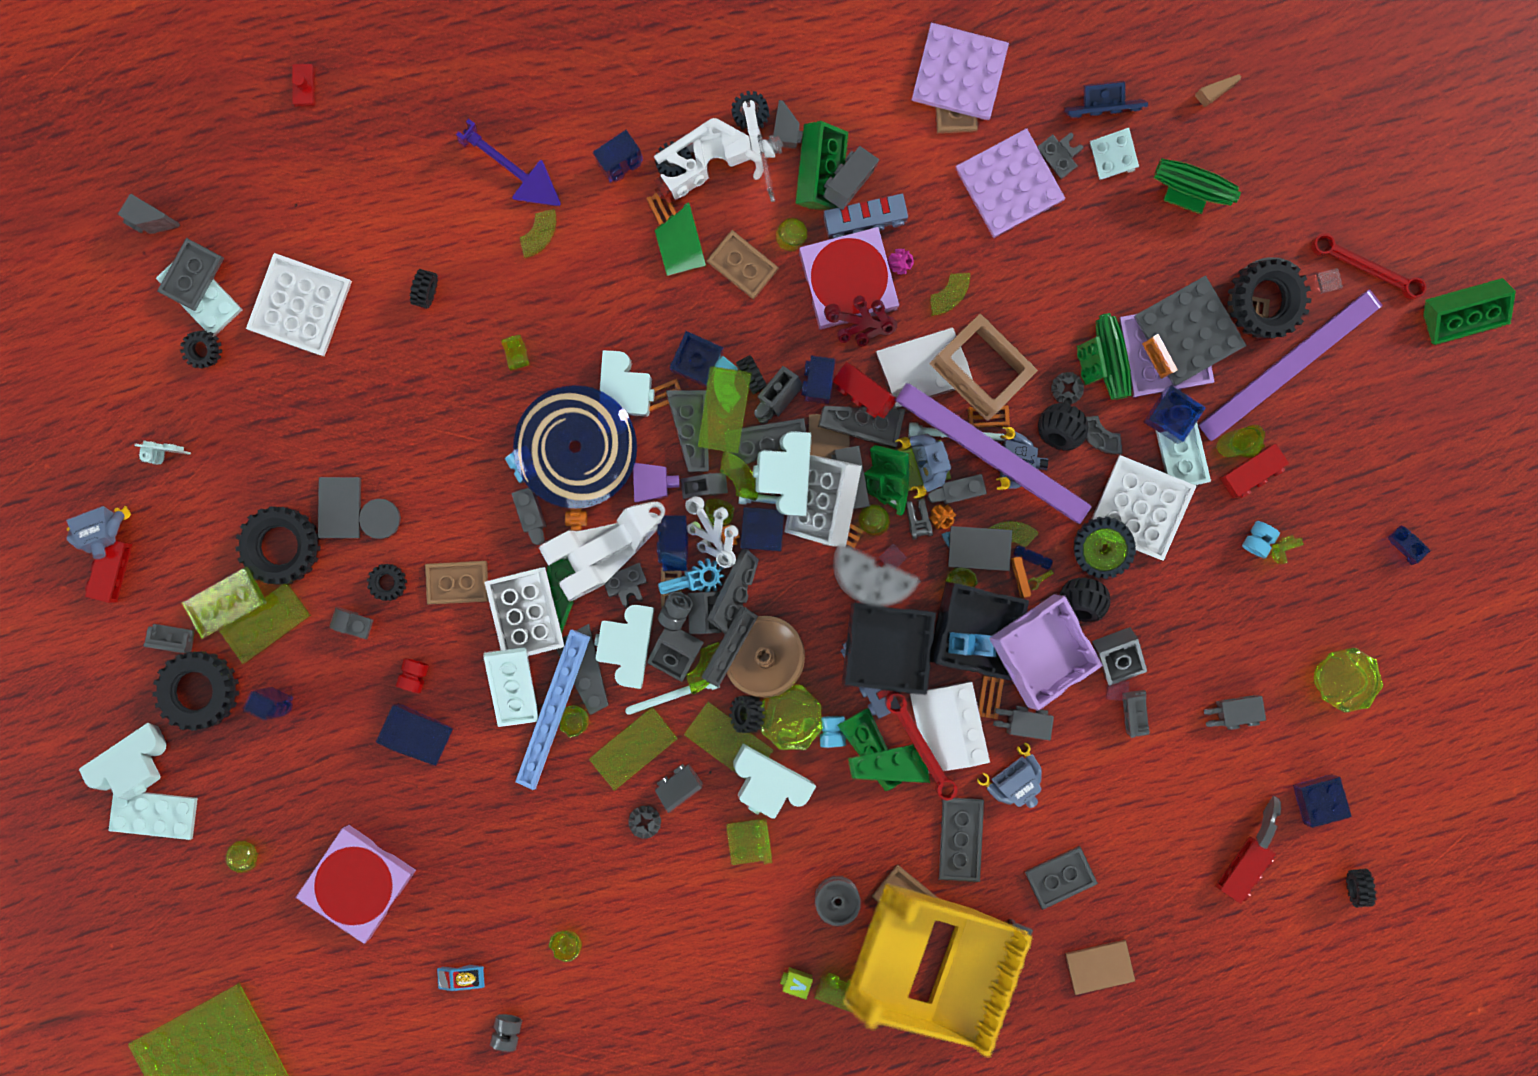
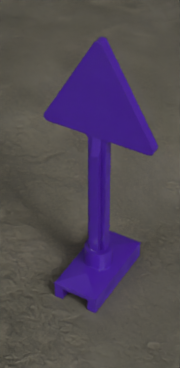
M468 118L466 121L468 130L465 129L463 131L464 135L459 131L456 134L458 142L464 147L468 143L474 147H479L523 182L512 196L513 200L552 206L561 205L542 160L537 163L530 174H526L482 140V137L477 134L475 123Z

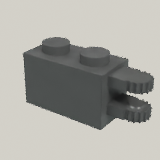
M782 366L757 396L760 404L755 409L754 414L760 423L767 424L774 415L780 416L804 387L800 378Z
M980 474L944 483L940 486V489L930 491L927 499L932 503L944 501V505L983 496L987 494L983 476Z
M529 487L511 493L523 532L529 533L532 543L536 545L543 544L545 537L542 528L546 527V523L535 489Z
M1260 695L1216 701L1217 707L1204 709V714L1212 715L1218 713L1219 720L1206 722L1207 727L1225 726L1230 730L1240 728L1241 724L1257 726L1260 725V721H1266L1263 697Z
M1016 706V709L1010 708L1009 710L995 709V713L1009 716L1008 722L997 720L993 722V726L1007 728L1006 733L1011 735L1051 741L1054 716L1049 715L1048 710L1040 709L1036 710V712H1030L1028 707Z

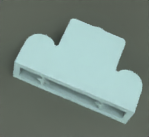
M603 350L599 403L611 415L618 435L627 429L624 415L649 416L650 401H654V389H651L652 378L649 374L629 372L632 363L624 352ZM598 411V420L603 425L606 434H612L605 417ZM597 424V432L603 434L602 430Z
M786 433L780 438L779 442L783 452L760 451L757 454V465L753 467V477L756 478L755 490L759 493L781 494L776 501V508L781 514L806 516L811 433Z
M629 606L625 611V619L628 624L613 621H602L600 634H596L594 646H598L596 660L621 665L615 673V679L619 685L641 689L643 686L655 607Z
M147 723L81 767L79 771L88 787L102 791L111 788L115 797L130 800L134 796L144 793L149 786L161 778L151 756H159L165 751L166 740L158 726Z
M745 744L741 746L734 759L733 765L737 774L740 777L746 778L738 792V797L741 802L749 806V810L756 814L761 812L770 818H775L787 797L794 806H803L808 802L816 788L813 781Z

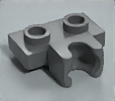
M1069 133L1060 142L1054 135H1051L1037 147L1061 180L1078 167L1073 158L1084 149L1082 145H1078L1075 148L1070 147L1069 142L1073 139V133Z
M637 563L616 572L604 585L610 598L619 594L623 606L628 608V599L632 595L636 596L639 602H643L644 599L638 586L648 582L641 564Z

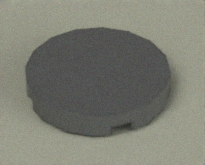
M374 499L363 506L360 511L359 522L362 530L368 536L385 539L397 532L401 522V515L394 503L386 499Z

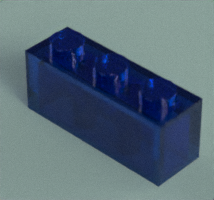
M273 687L252 690L243 710L265 721L282 717L285 714L287 715L292 709L293 704L291 702L293 697Z

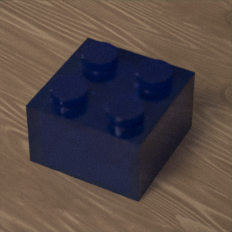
M624 130L592 152L597 165L610 183L612 181H619L625 176L624 173L630 169H637L643 161L639 147L627 130Z
M686 331L669 369L673 373L708 387L718 362L722 357L724 348Z
M811 356L810 361H806L804 376H808V379L803 381L801 396H805L806 402L829 404L835 366L834 358Z
M1170 385L1164 389L1143 422L1174 443L1180 444L1185 441L1206 407Z
M744 507L740 548L781 552L784 514L773 509Z
M664 515L661 523L657 524V535L659 536V541H657L658 564L662 563L663 571H687L688 529L686 515Z
M1330 774L1293 785L1304 825L1314 828L1352 817L1341 777Z

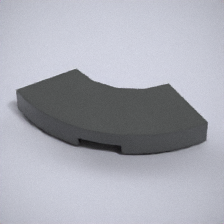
M1098 416L1086 417L1089 426L1086 441L1104 453L1123 454L1121 434L1106 430L1100 423Z
M1272 796L1263 811V822L1256 836L1259 845L1263 848H1268L1277 829V825L1274 824L1275 820L1281 814V801L1275 796Z

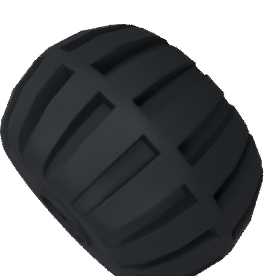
M1053 404L1046 408L1039 417L1038 432L1041 439L1046 444H1049V446L1058 450L1069 451L1079 447L1085 441L1088 434L1089 426L1086 416L1081 410H1078L1075 406H1070V404Z
M1071 579L1062 587L1060 595L1065 596L1078 621H1098L1106 615L1110 607V594L1107 587L1094 579Z

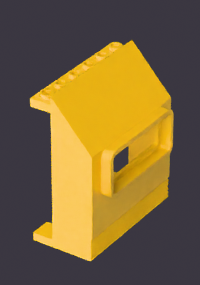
M885 883L843 1003L867 1026L876 1028L877 1023L913 1031L974 1047L982 1055L990 1057L995 1047L998 1032L1002 1027L1005 1012L1009 1007L1010 998L1016 987L1020 970L1023 967L1027 950L1030 948L1032 937L1025 930L975 909ZM937 920L955 925L929 1001L926 1003L908 998L934 922Z

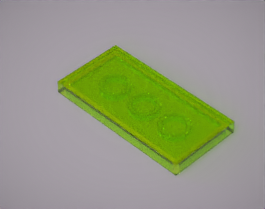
M710 366L698 447L738 453L751 377L750 372Z
M245 567L182 604L201 639L263 606L267 601L248 567Z
M283 584L219 632L242 664H245L311 615L288 584Z
M707 702L684 735L736 774L733 762L743 744L767 757L770 756L774 749L752 733H738L737 729L734 730L733 728L734 724L730 722L732 719L710 702Z
M651 707L589 758V760L615 791L678 738L655 709Z

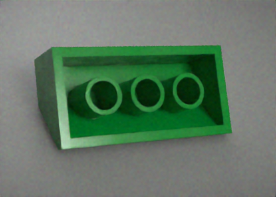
M823 121L804 124L796 204L818 210L839 208L823 197L826 191L824 185L830 177L834 178L836 176L835 171L840 164L845 165L849 132Z
M1504 278L1426 299L1424 319L1432 344L1444 343L1511 324L1516 291Z

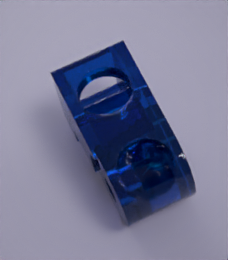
M1402 525L1388 536L1389 541L1400 550L1411 565L1419 563L1431 551L1414 533H1411Z

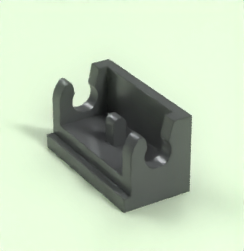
M153 624L152 627L149 626L147 629L143 647L188 653L192 651L195 630Z
M1146 691L1122 693L1127 734L1131 738L1150 734Z

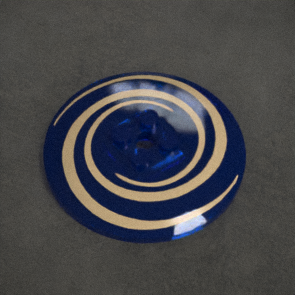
M571 385L552 389L539 396L527 407L515 430L513 451L515 463L522 479L537 496L560 507L586 508L608 500L625 485L635 465L637 439L628 414L617 401L600 390L586 386ZM572 441L580 442L581 449L579 452L573 453L570 451L569 444Z

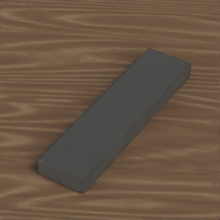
M741 606L701 678L719 687L758 618L756 614Z

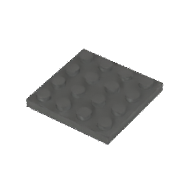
M1206 275L1134 316L1147 340L1159 334L1178 369L1168 375L1173 386L1180 384L1246 346Z

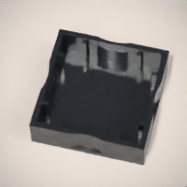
M945 582L929 653V662L1012 681L997 651L996 657L948 653L950 632L993 636L1027 613L1029 600L992 593L958 583Z
M857 602L851 603L842 685L927 695L930 671L929 653L933 642L936 612L888 608L881 605Z

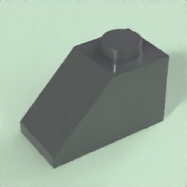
M779 100L773 144L774 146L796 149L797 143L802 141L803 131L799 130L800 123L784 101Z
M708 473L681 479L683 499H689L694 496L706 497L728 493L726 473Z

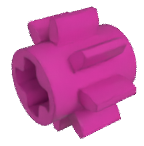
M895 249V253H891L888 259L889 267L893 269L892 272H897V274H906V270H910L914 262L913 256L904 249Z

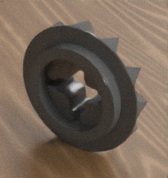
M1073 372L1061 373L1052 382V394L1060 403L1073 404L1084 393V384L1080 377ZM1073 382L1074 384L1071 387L1073 393L1068 391L1062 394L1065 389L1063 383L1068 385Z
M650 806L637 807L632 811L628 820L629 829L634 836L642 839L653 837L661 827L659 813ZM642 816L646 820L653 819L648 823V830L644 825L637 826L642 821Z

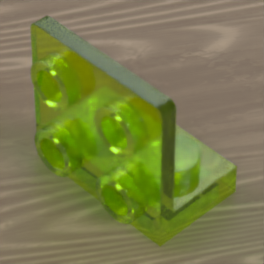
M767 818L726 825L732 865L764 861V864L772 863Z
M828 973V975L822 974L814 999L853 1013L843 1003L851 981L847 980V982L839 980L840 977L832 973Z

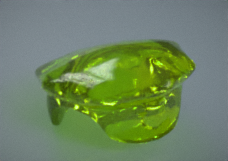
M1357 648L1329 653L1326 659L1317 666L1314 673V682L1321 693L1322 699L1344 713L1370 708L1374 699L1383 688L1377 660Z
M793 685L784 693L762 700L763 705L761 708L764 707L765 709L762 712L765 718H762L764 724L761 725V733L780 750H807L823 729L821 704L802 685Z

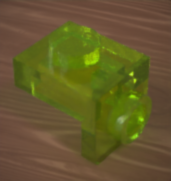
M521 335L510 336L501 340L510 371L530 365L526 346Z
M1293 535L1281 538L1282 542L1273 544V550L1271 551L1273 559L1278 564L1288 563L1285 551L1304 545L1302 537L1294 538Z

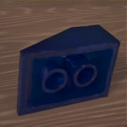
M397 703L392 706L376 743L398 753L437 766L454 728Z

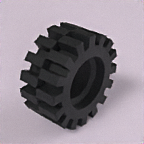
M423 269L417 271L410 289V303L412 305L426 309L431 306L438 285L436 284L438 282L437 273Z
M206 330L196 331L187 334L188 336L182 339L185 342H182L180 346L184 347V349H180V352L185 353V356H182L183 360L188 359L186 362L188 365L193 364L192 367H199L200 369L213 366V364L218 362L217 360L221 358L218 354L222 353V349H219L218 346H222L221 342H216L219 339L217 336L212 337L214 333H207ZM198 342H203L207 347V355L205 357L199 356L196 352L195 347Z
M751 355L736 362L753 395L767 386Z
M381 564L378 567H374L373 571L368 574L370 577L367 578V582H369L367 588L371 590L370 594L374 595L376 599L383 601L397 599L407 587L405 586V583H407V579L404 578L406 576L405 573H402V569L395 565ZM383 575H391L394 579V586L390 590H384L380 586V579Z
M738 696L735 698V701H732L733 707H730L732 714H729V717H732L730 722L734 724L733 728L734 730L737 729L738 733L757 732L762 728L761 725L764 724L762 718H765L762 712L765 709L764 707L761 708L763 703L759 701L758 697Z
M1369 869L1349 870L1347 873L1348 879H1346L1348 885L1346 887L1349 891L1348 896H1350L1349 900L1355 908L1372 907L1375 905L1377 899L1375 896L1377 895L1375 890L1376 884L1373 883L1374 877H1371L1372 873L1369 872Z

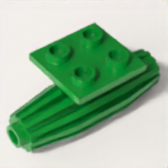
M1161 158L1153 177L1168 186L1163 201L1198 214H1202L1206 202L1231 206L1233 203H1237L1241 192L1238 191L1239 186L1216 173L1185 162Z
M1111 313L1102 314L1096 320V337L1077 346V357L1081 364V377L1084 380V385H1089L1103 379L1111 400L1132 396L1131 369L1125 339L1116 316H1111Z

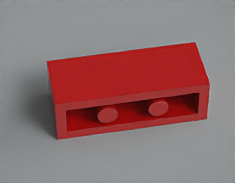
M848 362L843 365L832 381L838 386L836 389L845 396L847 394L851 395V401L860 407L863 404L867 407L866 412L874 418L879 416L884 419L896 403V397Z
M1276 443L1271 444L1221 476L1220 480L1232 498L1240 497L1242 499L1251 493L1250 489L1254 486L1261 487L1268 482L1267 478L1271 475L1278 476L1285 471L1284 467L1289 462Z
M115 540L114 544L104 547L106 556L101 559H95L91 564V576L85 585V597L107 603H117L133 544Z
M1249 837L1215 887L1236 902L1242 904L1243 901L1245 902L1250 897L1253 886L1262 880V874L1265 869L1273 864L1276 853L1269 848L1261 847L1256 839Z

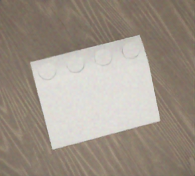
M946 329L876 351L888 391L897 397L906 383L916 387L930 398L954 391L955 389L929 364L956 337L954 329ZM960 347L951 358L973 380L967 360ZM897 402L893 406L894 409L902 407Z
M810 455L806 516L787 515L784 532L829 546H839L841 544L846 546L862 466Z
M545 567L485 582L501 651L526 647L527 656L565 647Z
M971 681L928 689L927 695L910 693L916 725L943 771L990 763Z

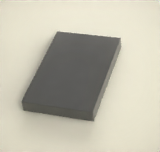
M186 238L157 291L196 311L224 258Z
M319 477L318 538H360L361 478Z
M951 526L948 567L1010 571L1012 530Z
M1080 846L1024 871L1042 910L1098 884Z

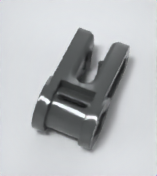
M925 499L918 500L920 521L916 519V510H914L912 501L906 502L912 540L924 535H928V537L933 536Z

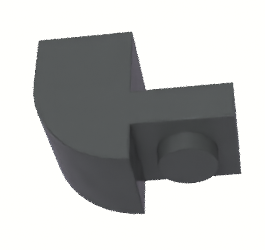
M335 607L329 628L341 633L368 639L374 619L358 615L359 613Z

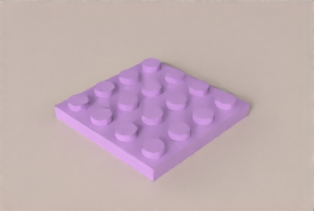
M931 23L911 101L989 121L1009 43Z
M1028 129L956 166L960 178L993 238L1065 200Z
M1135 315L1118 318L1120 329L1125 339L1131 369L1133 397L1214 383L1212 366L1176 386H1173L1168 376L1161 379L1142 345L1147 339L1135 320Z

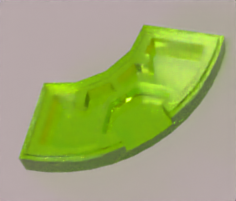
M555 209L535 213L533 228L528 234L520 237L524 258L539 253L550 242L556 228Z
M970 273L949 275V282L946 288L930 296L931 316L944 314L960 303L968 290Z
M725 451L722 457L720 472L727 475L733 481L736 487V496L756 501L758 499V492L755 490L756 479L753 477V472L742 459Z
M1014 521L1001 522L988 528L1012 530L1011 542L1018 543L1024 548L1039 534L1031 526Z
M719 642L700 649L701 657L698 665L687 674L690 691L693 695L710 684L701 677L719 647Z

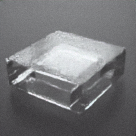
M1338 268L1316 274L1321 294L1343 288Z

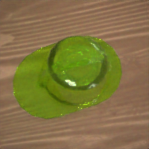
M1250 425L1228 432L1217 442V450L1221 455L1227 457L1238 455L1245 458L1254 457L1265 447L1263 442L1265 431L1259 425Z

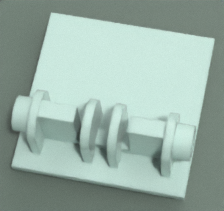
M1129 128L1090 141L1100 180L1125 171L1127 173L1133 172L1135 168L1139 167Z
M143 441V445L135 444V446L140 447L139 457L143 462L157 465L163 463L165 451L191 455V452L184 451V447L172 444L163 445Z

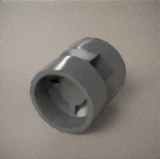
M681 592L669 593L658 615L660 624L670 630L681 629L686 616H688L693 606L692 600Z
M509 1014L497 1015L494 1023L496 1031L492 1033L490 1046L500 1051H515L519 1039L516 1034L520 1033L522 1019Z

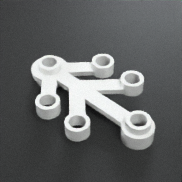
M697 496L688 499L685 504L687 511L690 514H697L706 529H701L700 524L695 521L687 526L689 534L703 538L697 544L698 550L716 557V561L721 567H732L736 562L735 554L732 552L733 539L738 535V530L733 525L727 527L724 530L726 538L723 544L721 534L723 520L728 517L727 510L721 507L714 511L715 522L713 527L703 509V499ZM710 542L714 543L716 548L711 547Z

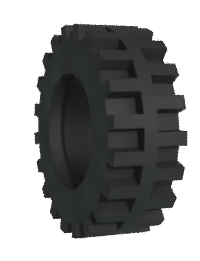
M1281 259L1262 260L1248 264V268L1241 269L1238 272L1240 277L1233 278L1232 283L1235 284V287L1228 290V294H1232V301H1227V306L1233 305L1234 311L1229 313L1230 317L1237 318L1234 324L1237 327H1243V333L1253 334L1252 337L1256 338L1286 336V333H1293L1296 330L1295 325H1302L1304 321L1301 319V316L1308 315L1309 310L1305 309L1306 303H1311V298H1307V292L1311 291V288L1304 285L1307 277L1306 275L1300 276L1298 274L1301 270L1298 266L1291 267L1292 262L1281 261ZM1264 280L1273 281L1281 291L1282 302L1280 309L1271 318L1259 316L1253 307L1252 296L1254 289Z
M275 506L259 509L257 514L249 515L247 517L249 521L246 524L242 523L240 526L243 530L241 535L237 534L236 539L239 540V546H235V550L240 553V558L237 559L239 563L244 564L245 568L243 570L246 573L252 574V578L261 580L266 584L294 583L293 581L301 580L304 578V574L313 570L311 566L314 562L318 561L319 558L316 557L317 551L321 550V546H318L317 542L320 538L315 533L314 529L316 526L308 521L309 518L306 515H302L294 509ZM276 527H285L291 530L296 536L298 543L294 558L282 565L273 564L268 561L263 555L261 548L265 534Z
M204 651L176 655L173 660L165 662L166 666L159 669L157 672L160 674L159 679L153 682V685H157L156 691L152 692V697L157 696L158 703L154 704L155 708L162 710L163 713L160 716L169 719L170 722L168 724L171 726L177 725L181 730L190 729L191 731H196L217 725L222 722V719L231 714L229 711L237 704L234 700L235 696H239V691H236L235 684H239V681L234 679L232 675L235 672L234 669L228 668L226 665L228 662L225 659L221 660L218 658V655L209 654ZM190 672H199L207 676L213 688L211 700L205 707L199 710H192L183 706L177 695L179 681Z

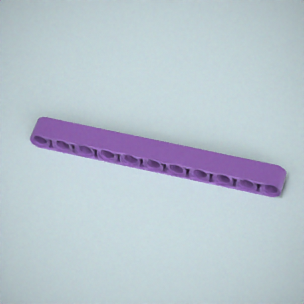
M1370 289L1364 292L1198 425L1210 441L1216 439L1382 306L1381 302Z
M906 383L896 397L895 401L1074 522L1081 524L1091 509V506L911 384Z

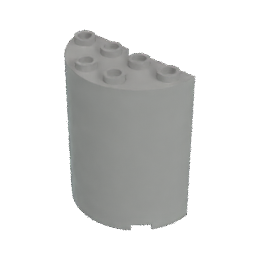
M842 544L836 547L833 558V570L836 580L841 589L856 601L874 605L895 603L910 594L919 582V579L891 566L885 565L883 568L880 566L877 568L874 565L873 558Z

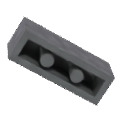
M861 146L855 152L851 151L845 160V165L840 164L835 171L836 176L834 178L830 177L825 183L824 188H826L823 197L844 210L874 172L880 159Z
M859 446L834 450L831 459L862 466L853 509L869 506Z

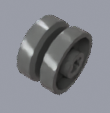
M830 876L818 885L815 892V906L818 915L824 922L833 926H843L851 923L857 917L860 911L861 899L856 885L850 879L844 876ZM839 898L840 903H835V899Z

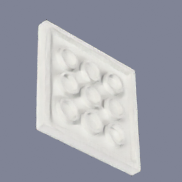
M274 253L246 329L324 357L352 281Z
M1119 455L1092 519L1095 520L1097 517L1105 518V516L1118 519L1131 531L1137 551L1164 561L1196 485ZM1099 529L1093 532L1125 545L1123 538L1116 531Z

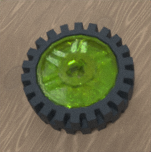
M1105 516V518L1097 517L1095 520L1091 519L1087 524L1084 523L1082 525V528L1077 531V535L1074 538V555L1078 564L1087 574L1094 575L1096 578L1103 577V579H1108L1110 576L1112 578L1117 577V574L1121 575L1124 573V570L1130 567V563H1133L1134 555L1136 554L1134 537L1129 528L1116 518L1112 519ZM1107 544L1106 550L1102 551V545Z

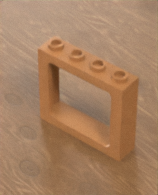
M981 314L929 363L987 422L1038 371ZM975 332L1019 374L996 399H991L951 358Z

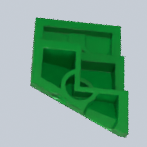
M686 203L684 208L675 215L670 216L665 223L655 229L667 276L706 265L689 203Z
M874 445L870 448L872 467L864 473L867 493L876 497L882 504H889L897 510L896 514L902 516L905 511L909 488V453Z

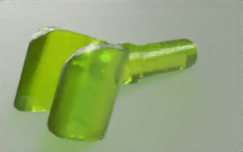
M1049 570L1037 578H1029L1028 583L1032 580L1037 582V585L1031 588V590H1036L1039 587V583L1054 574L1053 571Z

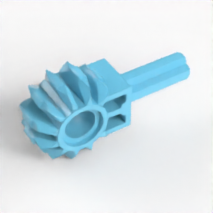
M708 558L705 559L704 563L699 560L697 562L699 568L693 566L691 570L684 571L685 576L660 582L658 584L661 594L684 588L700 592L703 589L705 592H710V589L717 591L716 584L723 585L719 578H725L724 574H719L723 567H717L718 563L715 560L712 563ZM709 570L711 578L709 581H705L703 575Z

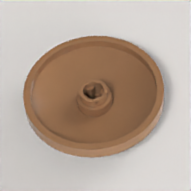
M758 616L727 671L729 679L738 689L753 697L769 698L784 693L795 684L804 667L805 649L801 637L790 624L780 618Z

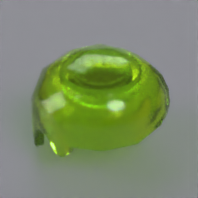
M797 218L784 220L776 231V241L786 251L797 250L804 244L807 238V228Z
M715 498L706 501L704 511L713 526L715 522L714 511L721 507L725 508L728 512V517L723 520V527L731 523L734 516V507L730 503Z
M869 505L862 509L859 515V525L868 535L881 536L887 532L890 526V516L882 506Z
M962 567L951 570L945 582L958 583L974 588L978 584L976 574L970 569Z
M577 705L566 707L559 723L560 730L566 733L569 738L580 736L587 730L589 725L587 712Z
M237 841L230 845L226 852V864L237 873H248L256 867L258 853L253 844L247 841Z
M571 930L556 932L550 938L549 948L553 950L554 958L563 962H570L580 955L582 942L578 934Z

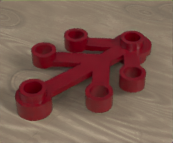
M857 296L853 300L855 308L860 311L862 316L841 312L836 304H829L824 309V315L829 322L836 323L841 320L855 323V325L847 329L838 331L837 336L841 343L848 342L851 335L868 327H873V329L866 333L856 335L857 345L863 347L868 344L869 339L879 334L890 335L897 329L896 320L886 315L884 311L885 306L881 300H875L871 305L873 312L878 314L879 320L872 319L866 307L867 302L863 296Z

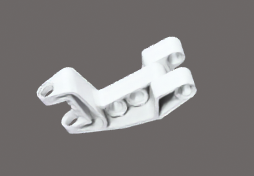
M658 502L629 507L617 519L618 523L582 531H567L541 545L539 550L549 566L561 559L565 560L568 558L576 572L559 583L569 602L603 586L659 529L665 510L662 504ZM653 507H657L660 510L661 515L658 516L656 513H649V510Z

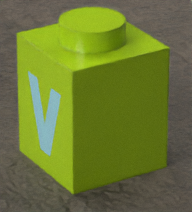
M789 967L787 973L783 972L780 984L783 985V992L807 999L813 978L811 974Z

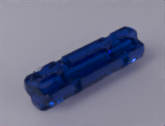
M1020 545L1015 547L1013 553L1015 556L1023 557L1024 560L1035 565H1041L1042 568H1051L1052 559L1044 558L1043 555L1032 550H1025V547Z

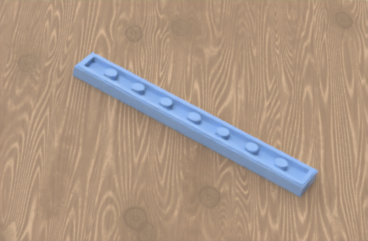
M573 629L569 631L565 647L560 656L515 781L516 783L532 790L536 789L590 636Z

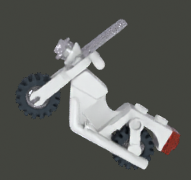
M746 91L747 95L744 96L741 93V98L736 97L735 102L732 103L733 108H731L736 125L741 127L743 131L747 128L749 136L717 118H712L676 142L670 141L669 146L667 143H664V149L661 146L659 147V153L656 152L654 158L661 176L654 180L657 186L654 190L660 200L664 198L669 204L678 198L684 197L693 188L702 185L709 179L707 163L713 158H721L727 161L731 167L750 159L754 161L756 169L753 173V178L755 180L760 179L764 171L771 202L775 201L767 157L774 158L776 153H782L781 148L783 144L778 136L770 135L769 139L763 140L760 134V128L764 127L763 122L767 124V117L769 118L770 115L767 101L765 98L763 99L762 94L758 95L756 91H753V95H751L750 91ZM694 153H695L696 161L692 158V155H693Z

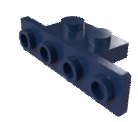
M1125 81L1083 85L1084 106L1066 107L1064 112L1070 115L1071 118L1082 117V114L1085 113L1096 116L1102 115L1103 111H1110V113H1121L1122 109L1141 111L1142 107H1148V102L1144 99L1126 101Z

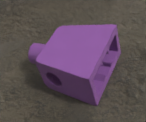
M633 463L635 503L668 497V488L680 487L679 475L667 476L666 467Z

